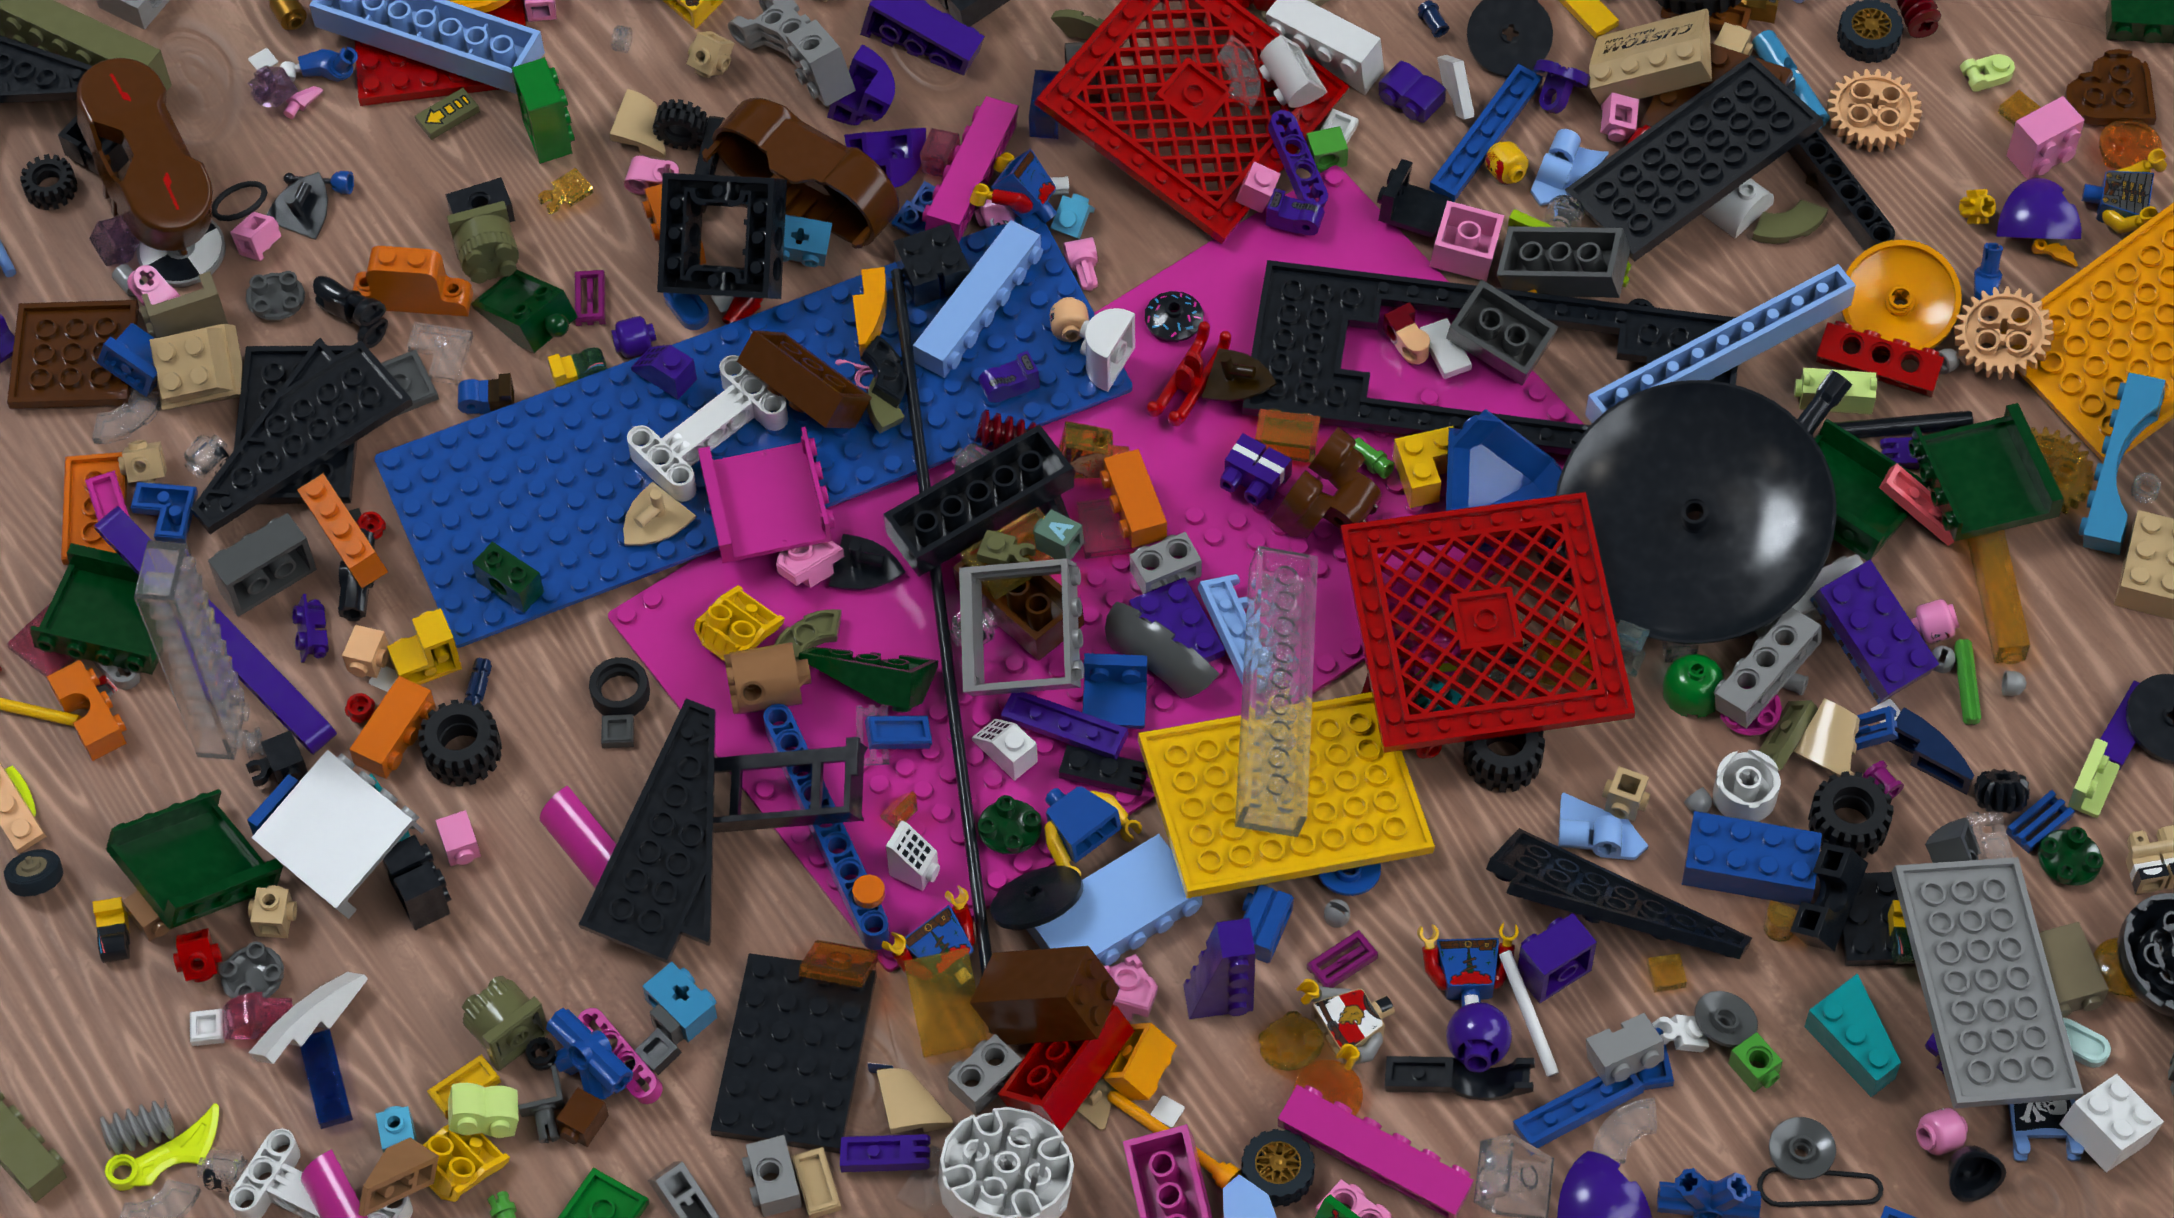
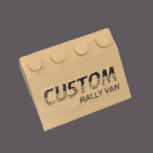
M1708 9L1598 36L1589 65L1590 90L1599 105L1601 106L1612 92L1641 99L1712 81Z

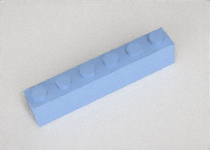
M1012 220L1008 222L913 344L915 363L943 378L946 377L951 369L957 368L966 349L972 348L976 343L979 332L983 327H988L991 324L999 306H1004L1007 303L1011 291L1016 284L1020 285L1023 282L1029 267L1040 260L1043 253L1040 234Z

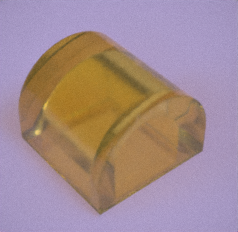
M1770 901L1763 925L1765 934L1777 942H1785L1791 939L1794 934L1790 930L1798 910L1776 901Z

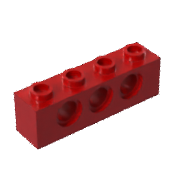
M1835 321L1834 324L1827 322L1816 355V362L1845 371L1876 373L1877 381L1929 397L1933 396L1944 363V357L1939 356L1940 353L1926 347H1923L1922 350L1911 348L1909 342L1894 338L1893 341L1882 339L1881 334L1871 330H1864L1863 333L1852 330V325L1842 321ZM1848 342H1855L1860 346V351L1856 354H1848L1844 351L1843 347ZM1877 351H1885L1890 358L1885 363H1877L1873 360L1872 355ZM1905 360H1914L1919 367L1914 372H1906L1901 364Z

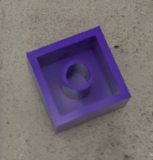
M1574 913L1564 919L1563 917L1555 919L1549 924L1547 930L1539 935L1532 934L1521 943L1518 969L1526 988L1539 1004L1592 971L1597 941Z

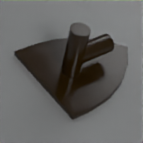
M1219 348L1203 391L1202 399L1228 402L1244 400L1264 393L1277 385L1270 371L1257 359L1245 353Z

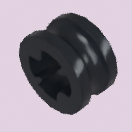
M545 1037L535 1038L529 1042L526 1048L528 1062L534 1069L547 1070L551 1068V1065L555 1064L557 1054L555 1045L550 1039ZM538 1049L542 1052L547 1051L548 1056L545 1058L542 1056L537 1057L535 1052Z

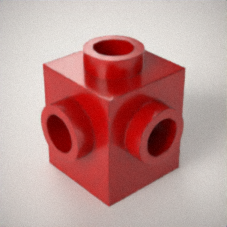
M209 928L176 936L178 953L173 954L177 973L183 971L185 981L204 982L211 979L214 974H218V963L223 962L219 943H212Z

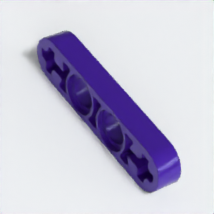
M1276 111L1270 119L1268 130L1298 200L1314 201L1324 208L1328 199V192L1298 122L1289 111ZM1282 125H1288L1286 131ZM1288 144L1296 145L1300 149V153L1291 154L1286 150L1285 146ZM1300 168L1306 169L1311 177L1308 179L1300 178L1296 174V170ZM1310 192L1314 198H1308Z

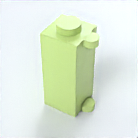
M1803 367L1801 379H1796L1794 386V397H1799V409L1805 410L1814 398L1817 388L1831 369ZM1833 370L1845 377L1853 385L1839 404L1830 411L1872 414L1876 400V373Z

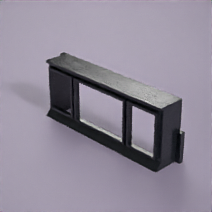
M849 737L846 738V746L715 758V773L731 772L729 816L714 817V833L864 821L862 817L864 754L868 747L860 743L861 738ZM845 762L844 806L822 808L824 764ZM812 765L810 809L741 815L743 771Z

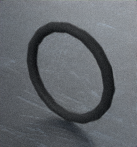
M246 181L229 187L213 201L212 216L219 221H233L250 215L265 201L268 193L266 186L259 181ZM247 187L261 189L260 198L246 210L232 215H221L218 213L217 208L219 204L231 193Z

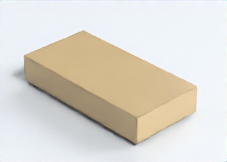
M821 1147L791 1156L809 1218H817L842 1210L824 1148Z

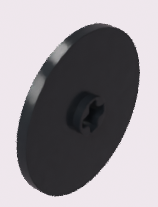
M1483 0L1474 9L1468 21L1467 43L1472 56L1484 69L1499 76L1509 77L1518 64L1533 71L1536 61L1545 59L1552 45V23L1548 13L1537 0ZM1508 27L1513 28V33L1517 34L1511 41L1507 40V35L1502 34Z
M2159 674L2143 680L2132 691L2126 705V721L2132 737L2146 753L2163 762L2174 764V724L2172 719L2167 717L2171 713L2174 719V675Z
M1049 866L1027 872L1009 882L996 894L990 907L992 918L997 925L1010 930L1030 929L1046 924L1060 917L1076 904L1083 892V881L1076 870L1065 866Z

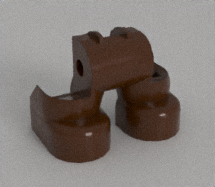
M1337 427L1308 467L1334 485L1337 491L1333 496L1322 492V482L1305 470L1269 521L1287 532L1290 536L1308 538L1322 518L1328 520L1339 529L1341 525L1367 522L1365 520L1367 516L1376 513L1378 509L1376 504L1381 499L1382 494L1378 486L1371 479L1357 472L1366 459L1360 451L1354 448L1356 445L1355 439Z

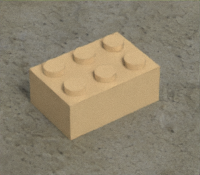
M2141 510L2137 511L2129 535L2114 605L2174 620L2173 518Z

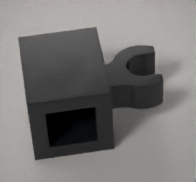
M291 730L262 741L261 744L266 757L252 760L246 764L249 774L261 771L259 775L252 777L255 787L267 783L272 773L279 785L288 774L300 781L308 772Z

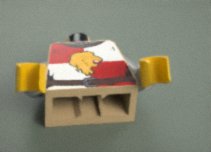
M1305 979L1296 988L1297 991L1305 993L1300 1000L1304 1005L1309 1004L1311 1001L1315 1002L1312 1004V1019L1340 1065L1350 1070L1354 1064L1372 1061L1383 1043L1385 1025L1382 1019L1395 1013L1390 999L1384 996L1371 1003L1363 989L1351 990L1318 986L1312 979Z

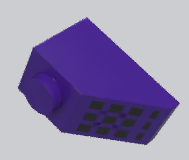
M672 345L649 347L631 367L633 372L678 400L697 380L694 359Z

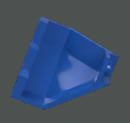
M1484 409L1480 415H1475L1465 421L1463 429L1449 428L1446 511L1556 496L1562 468L1554 458L1487 409ZM1468 541L1465 543L1472 546L1475 543V541ZM1484 542L1478 551L1489 552L1494 548Z

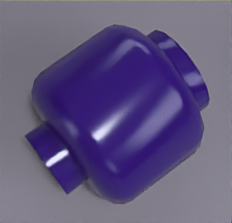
M641 316L620 320L615 324V330H611L616 353L621 352L625 358L644 354L649 347H652L651 342L656 341L653 324H646L645 319Z

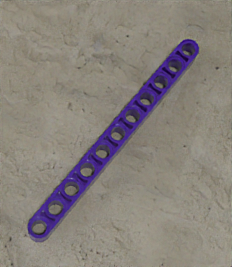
M119 506L112 509L94 525L95 530L288 731L291 730L292 735L312 755L337 735V732L330 723Z

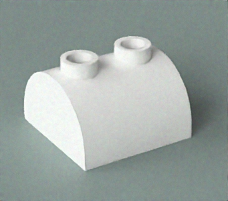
M1279 35L1261 52L1260 58L1264 65L1259 67V70L1268 82L1274 80L1278 88L1273 93L1281 105L1284 106L1288 103L1289 107L1292 108L1301 107L1327 93L1300 45Z
M1750 178L1704 211L1702 215L1736 239L1763 212L1773 205L1774 195Z
M1113 308L1099 312L1090 321L1086 320L1083 323L1079 334L1080 337L1084 338L1080 354L1086 356L1088 377L1094 385L1107 392L1135 349V313L1125 309Z

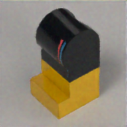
M122 897L92 902L93 912L96 917L98 949L103 963L130 958L129 919L122 902Z

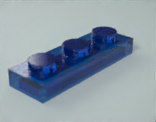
M327 1029L313 1033L302 1047L300 1046L318 1122L320 1128L324 1129L351 1121L353 1117L331 1031Z

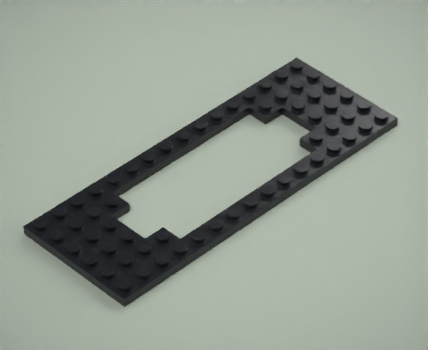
M1267 260L1251 357L1260 361L1270 371L1277 385L1262 394L1244 399L1242 414L1404 435H1414L1449 426L1463 429L1465 421L1475 415H1480L1481 412L1367 398L1370 372L1341 369L1347 327L1377 330L1381 306L1398 308L1410 302L1415 310L1458 315L1477 286ZM1496 288L1560 328L1619 335L1616 359L1646 363V365L1736 318ZM1738 366L1709 381L1736 385ZM1492 413L1534 445L1548 453L1569 455L1579 438L1590 426Z

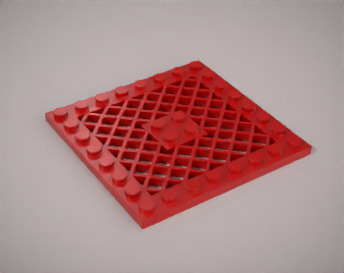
M1122 0L1041 92L1034 103L1220 244L1226 240L1251 209L1235 200L1253 162H1257L1278 173H1281L1284 169L1268 130L1272 117L1269 106H1280V110L1289 111L1288 103L1283 106L1276 97H1266L1265 88L1277 89L1278 87L1274 80L1268 82L1262 78L1259 67L1264 65V63L1259 61L1258 58L1263 49L1280 34L1234 0ZM1169 1H1180L1182 10H1170ZM1161 2L1162 10H1154ZM1203 18L1205 27H1193L1192 19ZM1172 19H1184L1185 28H1174ZM1153 20H1165L1166 28H1154ZM1145 21L1147 29H1138ZM1226 35L1228 44H1216L1215 36ZM1195 36H1207L1208 45H1197ZM1168 37L1170 46H1158L1156 38ZM1176 37H1188L1189 45L1178 46ZM1137 38H1148L1150 47H1138ZM1129 39L1130 47L1121 48ZM1230 53L1231 62H1220L1219 54ZM1238 53H1249L1251 61L1240 62ZM1199 54H1211L1212 63H1201ZM1305 54L1327 90V93L1307 105L1295 108L1291 112L1298 122L1305 141L1306 133L1314 132L1350 87L1307 54ZM1172 55L1173 64H1161L1160 56ZM1180 55H1191L1192 59L1187 56L1181 63ZM1140 56H1152L1154 65H1142ZM1121 57H1133L1134 65L1122 66ZM1113 58L1114 66H1106ZM1253 70L1255 79L1243 80L1242 71ZM1234 71L1235 80H1224L1222 72ZM1173 73L1165 82L1164 74ZM1144 74H1156L1157 83H1145ZM1116 75L1118 84L1106 85L1105 76ZM1124 75H1136L1138 83L1126 84ZM1097 76L1098 85H1089ZM1257 88L1258 97L1247 98L1245 89ZM1232 89H1237L1239 98H1230L1234 92ZM1147 92H1157L1153 98L1154 101H1149ZM1120 93L1121 102H1109L1108 94ZM1128 93H1140L1141 102H1129ZM1100 94L1102 103L1090 104L1088 95ZM1260 106L1262 115L1251 116L1249 107ZM1230 107H1241L1243 116H1231ZM1222 108L1223 117H1214ZM1151 110H1163L1164 119H1153ZM1131 111H1143L1145 120H1133ZM1099 112H1104V117ZM1112 112H1124L1125 121H1113ZM1172 114L1178 119H1172ZM1264 124L1266 133L1255 134L1253 125ZM1245 125L1246 134L1235 135L1233 126ZM1282 125L1286 131L1288 125ZM1214 126H1225L1227 135H1215ZM1186 127L1188 137H1176L1174 128ZM1206 127L1207 136H1196L1195 131L1200 134ZM1166 128L1168 137L1156 138L1155 129ZM1135 129H1147L1148 138L1137 139ZM1248 143L1250 152L1239 153L1237 144ZM1257 143H1266L1258 152ZM1218 144H1229L1231 153L1219 154ZM1293 144L1285 146L1286 150L1291 154H1296L1300 150ZM1198 145H1209L1211 154H1199ZM1170 146L1172 156H1160L1158 147ZM1178 146H1190L1191 155H1180ZM1144 147H1150V148H1151V152L1148 151V150H1147L1146 148H1144ZM1233 162L1234 172H1223L1221 163ZM1241 162H1250L1242 171ZM1213 163L1215 172L1203 173L1202 164ZM1182 164H1193L1195 173L1183 174ZM1217 181L1219 191H1207L1205 182ZM1225 181H1234L1232 185L1228 189H1226ZM1191 182H1197L1198 187H1196Z
M1586 492L1341 525L1340 532L1383 753L1619 721L1635 717V708ZM1537 532L1533 538L1527 535V533ZM1545 534L1558 541L1552 549L1539 542ZM1507 536L1503 542L1496 539L1498 537ZM1515 538L1527 545L1521 554L1509 547ZM1475 541V543L1472 546L1468 545L1465 542ZM1484 542L1496 549L1490 558L1478 551ZM1445 545L1441 551L1434 546ZM1453 546L1465 553L1459 562L1447 555ZM1563 546L1567 559L1557 554ZM1414 549L1410 555H1409L1408 553H1406L1405 551H1403V550ZM1532 550L1545 557L1540 565L1527 558ZM1422 551L1434 557L1429 566L1416 559ZM1502 554L1514 561L1509 569L1496 562ZM1391 555L1404 562L1398 570L1386 564ZM1471 558L1484 565L1478 573L1466 567ZM1551 561L1564 568L1558 577L1545 570ZM1441 562L1453 569L1447 578L1435 571ZM1520 565L1532 572L1527 581L1514 574ZM1410 566L1422 573L1416 582L1404 575ZM1489 570L1502 577L1496 585L1484 578ZM1382 572L1391 577L1385 586ZM1569 573L1571 575L1573 587L1568 583L1564 582V579L1568 576ZM1458 574L1471 581L1465 590L1453 583ZM1538 577L1551 584L1545 593L1533 586ZM1428 578L1440 585L1434 594L1422 587ZM1508 581L1520 588L1515 596L1513 595L1512 586L1504 587ZM1397 582L1409 589L1403 598L1391 591ZM1477 585L1484 589L1473 591ZM1557 588L1570 596L1564 604L1551 597ZM1446 590L1453 593L1449 596V603L1440 598ZM1526 593L1539 600L1533 608L1520 601ZM1415 594L1427 600L1422 609L1409 602ZM1387 599L1397 605L1391 613L1389 612ZM1575 600L1579 614L1570 609ZM1545 604L1557 611L1552 620L1538 613ZM1434 605L1446 612L1440 621L1427 614ZM1402 610L1415 617L1409 625L1397 619ZM1517 610L1526 616L1521 624L1519 623ZM1563 616L1576 623L1570 632L1557 625ZM1451 618H1453L1455 631L1446 626ZM1532 620L1545 628L1539 636L1526 629ZM1421 621L1433 628L1427 637L1415 630ZM1393 627L1402 632L1396 642ZM1581 628L1585 642L1576 637ZM1550 632L1563 639L1557 648L1545 641ZM1439 633L1452 640L1445 649L1433 642ZM1408 637L1420 644L1415 653L1402 646ZM1523 638L1532 643L1527 652L1519 649V647H1523ZM1569 644L1582 651L1576 660L1563 652ZM1457 645L1460 656L1468 655L1464 661L1452 654ZM1538 648L1551 655L1545 664L1532 657ZM1426 649L1439 656L1433 665L1420 658ZM1499 650L1495 657L1488 653ZM1507 652L1519 659L1514 668L1501 661ZM1398 655L1408 660L1402 669ZM1476 656L1488 663V666L1482 673L1470 666ZM1587 656L1589 657L1591 670L1582 665ZM1556 660L1570 667L1564 676L1551 669ZM1445 661L1457 668L1451 677L1439 670ZM1525 664L1538 671L1532 680L1519 673ZM1414 665L1426 672L1420 681L1407 674ZM1495 668L1507 675L1501 685L1488 677ZM1575 672L1588 679L1582 688L1569 680ZM1463 673L1476 680L1470 689L1457 682ZM1544 676L1557 683L1551 692L1538 685ZM1432 677L1445 684L1439 693L1426 686ZM1513 680L1525 687L1520 696L1507 689ZM1404 683L1413 688L1407 698ZM1482 684L1494 691V694L1488 701L1476 694V691ZM1595 684V689L1589 690ZM1562 688H1565L1566 690L1571 692L1558 694L1562 690ZM1450 689L1463 696L1457 705L1444 698ZM1531 692L1539 696L1535 698H1528ZM1419 693L1432 700L1426 709L1413 702ZM1500 696L1508 700L1496 703ZM1469 700L1477 705L1465 707ZM1438 705H1440L1441 707H1443L1444 709H1446V710L1434 711V709H1435Z

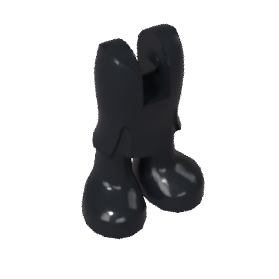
M318 276L314 279L315 303L323 310L344 319L349 324H357L360 327L357 341L361 340L368 349L375 347L382 340L388 326V320L382 317L386 312L385 305L375 298L362 296L359 291L349 290L330 277Z

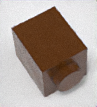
M578 1087L557 1116L556 1121L563 1139L571 1144L578 1142L588 1147L609 1114L604 1101Z

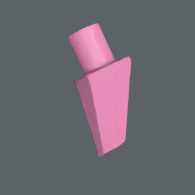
M313 86L289 95L286 99L288 106L283 114L287 118L293 119L298 110L304 111L311 102L323 93V89Z

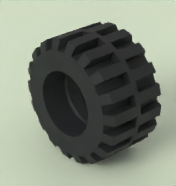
M458 699L451 700V704L447 706L445 703L438 705V711L432 709L428 713L429 720L423 719L421 723L422 730H419L418 734L419 745L428 771H431L433 777L437 780L442 778L443 783L450 785L452 781L455 782L456 786H463L464 782H469L470 785L476 784L477 778L482 780L487 778V771L493 772L497 767L496 761H500L502 756L500 751L502 743L496 721L493 719L489 710L484 711L483 705L476 703L473 706L471 700L465 699L463 703H459ZM459 736L476 738L465 749L450 750L445 748L449 741Z
M1539 731L1466 741L1464 744L1463 760L1464 765H1467L1468 774L1470 776L1475 775L1474 781L1479 785L1485 783L1486 789L1491 791L1493 787L1499 788V792L1506 793V788H1511L1512 792L1519 790L1520 784L1524 787L1528 786L1531 783V778L1535 779L1537 777L1539 768L1542 765L1545 747L1544 732ZM1504 741L1515 745L1520 752L1512 756H1501L1492 752L1488 746L1495 742Z
M1849 771L1841 773V777H1838L1836 774L1829 776L1828 782L1823 781L1819 785V789L1814 794L1808 820L1810 821L1808 827L1809 831L1822 833L1821 849L1824 843L1851 848L1859 856L1866 858L1867 852L1874 854L1878 847L1883 845L1890 828L1894 810L1893 805H1890L1892 801L1890 794H1884L1885 787L1881 783L1876 785L1874 783L1875 778L1871 776L1867 779L1863 778L1860 772H1855V776L1849 774ZM1840 808L1855 809L1862 813L1867 821L1857 824L1848 823L1840 819L1835 810Z

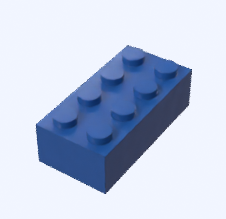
M1694 811L1682 885L1800 905L1801 902L1811 904L1817 876L1813 873L1820 854L1822 833Z

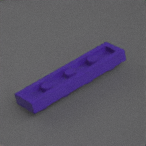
M1025 692L1011 693L1001 713L1003 721L1016 723L1018 726L1115 760H1117L1129 735L1128 729Z

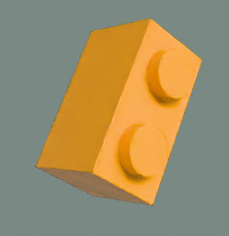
M1153 1023L1131 1024L1135 1030L1112 1061L1103 1079L1130 1101L1150 1100L1158 1088V1082L1164 1070L1171 1063L1172 1055L1177 1045Z

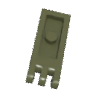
M1812 700L1788 701L1781 713L1780 720L1771 729L1759 749L1760 752L1768 755L1776 763L1778 770L1783 769L1818 710Z

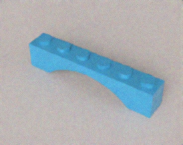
M2129 372L2126 383H2120L2117 400L2121 401L2118 410L2113 409L2109 427H2113L2111 437L2105 436L2102 447V454H2106L2104 463L2097 464L2094 481H2098L2096 491L2090 490L2086 508L2091 509L2088 518H2082L2079 528V535L2083 536V547L2117 555L2121 553L2128 528V514L2121 503L2117 489L2118 468L2124 453L2132 441L2146 427L2158 420L2165 395L2166 380Z

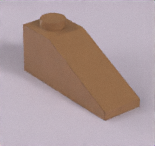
M411 1137L386 1148L363 1185L358 1214L365 1217L434 1184L439 1156Z

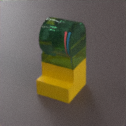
M595 347L585 349L579 354L576 353L561 358L559 353L548 356L550 371L556 388L608 369L602 350Z
M1893 900L1888 912L1893 962L1897 964H1916L1899 900Z

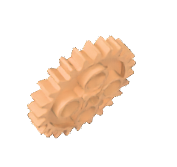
M1865 69L1863 76H1860L1856 71H1853L1852 79L1846 75L1843 76L1842 83L1836 82L1834 90H1830L1826 110H1828L1829 120H1831L1830 128H1838L1837 137L1846 135V144L1852 141L1857 142L1856 149L1861 148L1863 144L1867 145L1868 152H1871L1873 146H1877L1879 151L1883 152L1884 145H1888L1892 150L1895 149L1896 142L1905 145L1906 137L1912 139L1914 130H1918L1922 115L1920 110L1921 101L1916 100L1917 92H1910L1911 84L1901 85V76L1895 80L1891 79L1892 72L1890 71L1885 76H1881L1880 69L1876 70L1875 75H1871L1869 70Z
M2006 286L2004 293L2000 294L1998 289L1993 287V295L1991 296L1983 290L1981 291L1980 301L1972 296V307L1963 305V315H1957L1958 325L1954 326V335H1957L1955 337V346H1960L1958 348V355L1966 356V365L1975 362L1976 373L1983 368L1986 369L1987 378L1991 376L1993 371L1997 372L1999 380L2002 379L2003 374L2008 372L2011 379H2014L2015 371L2017 370L2025 376L2026 366L2036 370V359L2045 361V351H2051L2050 341L2054 338V331H2051L2053 329V320L2048 319L2049 310H2042L2041 300L2032 303V293L2023 298L2020 288L2015 294H2010V288ZM1987 316H1993L1996 319L1993 321H1985L1983 318ZM2017 318H2024L2027 321L2024 323H2017L2014 320ZM1984 343H1991L1994 346L1991 348H1983L1981 345ZM2019 344L2024 346L2025 348L2021 350H2015L2011 347Z

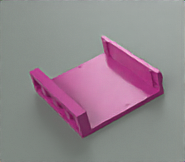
M801 427L802 436L800 443L717 460L712 459L710 446L698 448L701 470L722 563L831 541L830 529L835 528L832 510L826 511L824 504H829L826 485L820 486L819 480L823 479L820 461L814 462L813 456L817 455L815 439H808L806 427Z

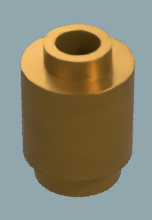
M269 0V7L283 29L295 30L304 24L307 13L299 0Z

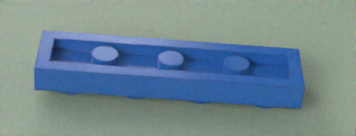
M1635 1074L1630 1075L1624 1081L1615 1082L1608 1086H1605L1598 1076L1514 1120L1513 1127L1532 1152L1644 1093V1085Z

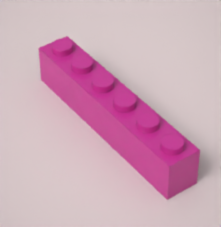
M986 96L981 107L976 106L972 116V125L965 127L962 144L955 147L952 157L953 162L951 165H946L942 177L943 182L941 185H936L932 196L933 202L931 205L927 204L924 209L922 221L926 222L925 230L949 223L958 243L960 242L977 207L970 203L971 194L977 184L983 183L988 185L995 171L993 166L996 158L1004 153L1017 127L1018 105Z
M1296 1085L1278 1117V1127L1289 1130L1295 1135L1298 1134L1302 1137V1140L1446 1218L1457 1217L1473 1187L1474 1180L1469 1178L1470 1173L1457 1165L1449 1167L1441 1163V1158L1428 1149H1423L1422 1152L1410 1146L1411 1141L1398 1133L1390 1135L1380 1130L1382 1126L1375 1120L1364 1117L1362 1120L1351 1114L1352 1109L1338 1101H1335L1334 1104L1322 1098L1323 1094L1319 1090L1309 1085H1306L1305 1088Z

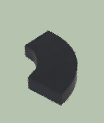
M877 335L863 352L860 359L870 367L874 374L875 385L872 393L897 409L906 392L907 376L904 374L900 364L902 360L890 344Z

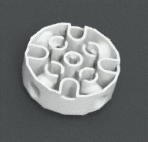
M1011 1107L994 1108L992 1113H984L977 1117L973 1114L961 1120L946 1137L940 1157L938 1184L942 1204L953 1218H1059L1067 1208L1074 1171L1072 1153L1063 1141L1064 1136L1054 1124L1036 1113Z

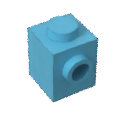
M392 1106L385 1109L384 1112L376 1113L383 1153L386 1148L411 1137L417 1141L414 1121L408 1106Z

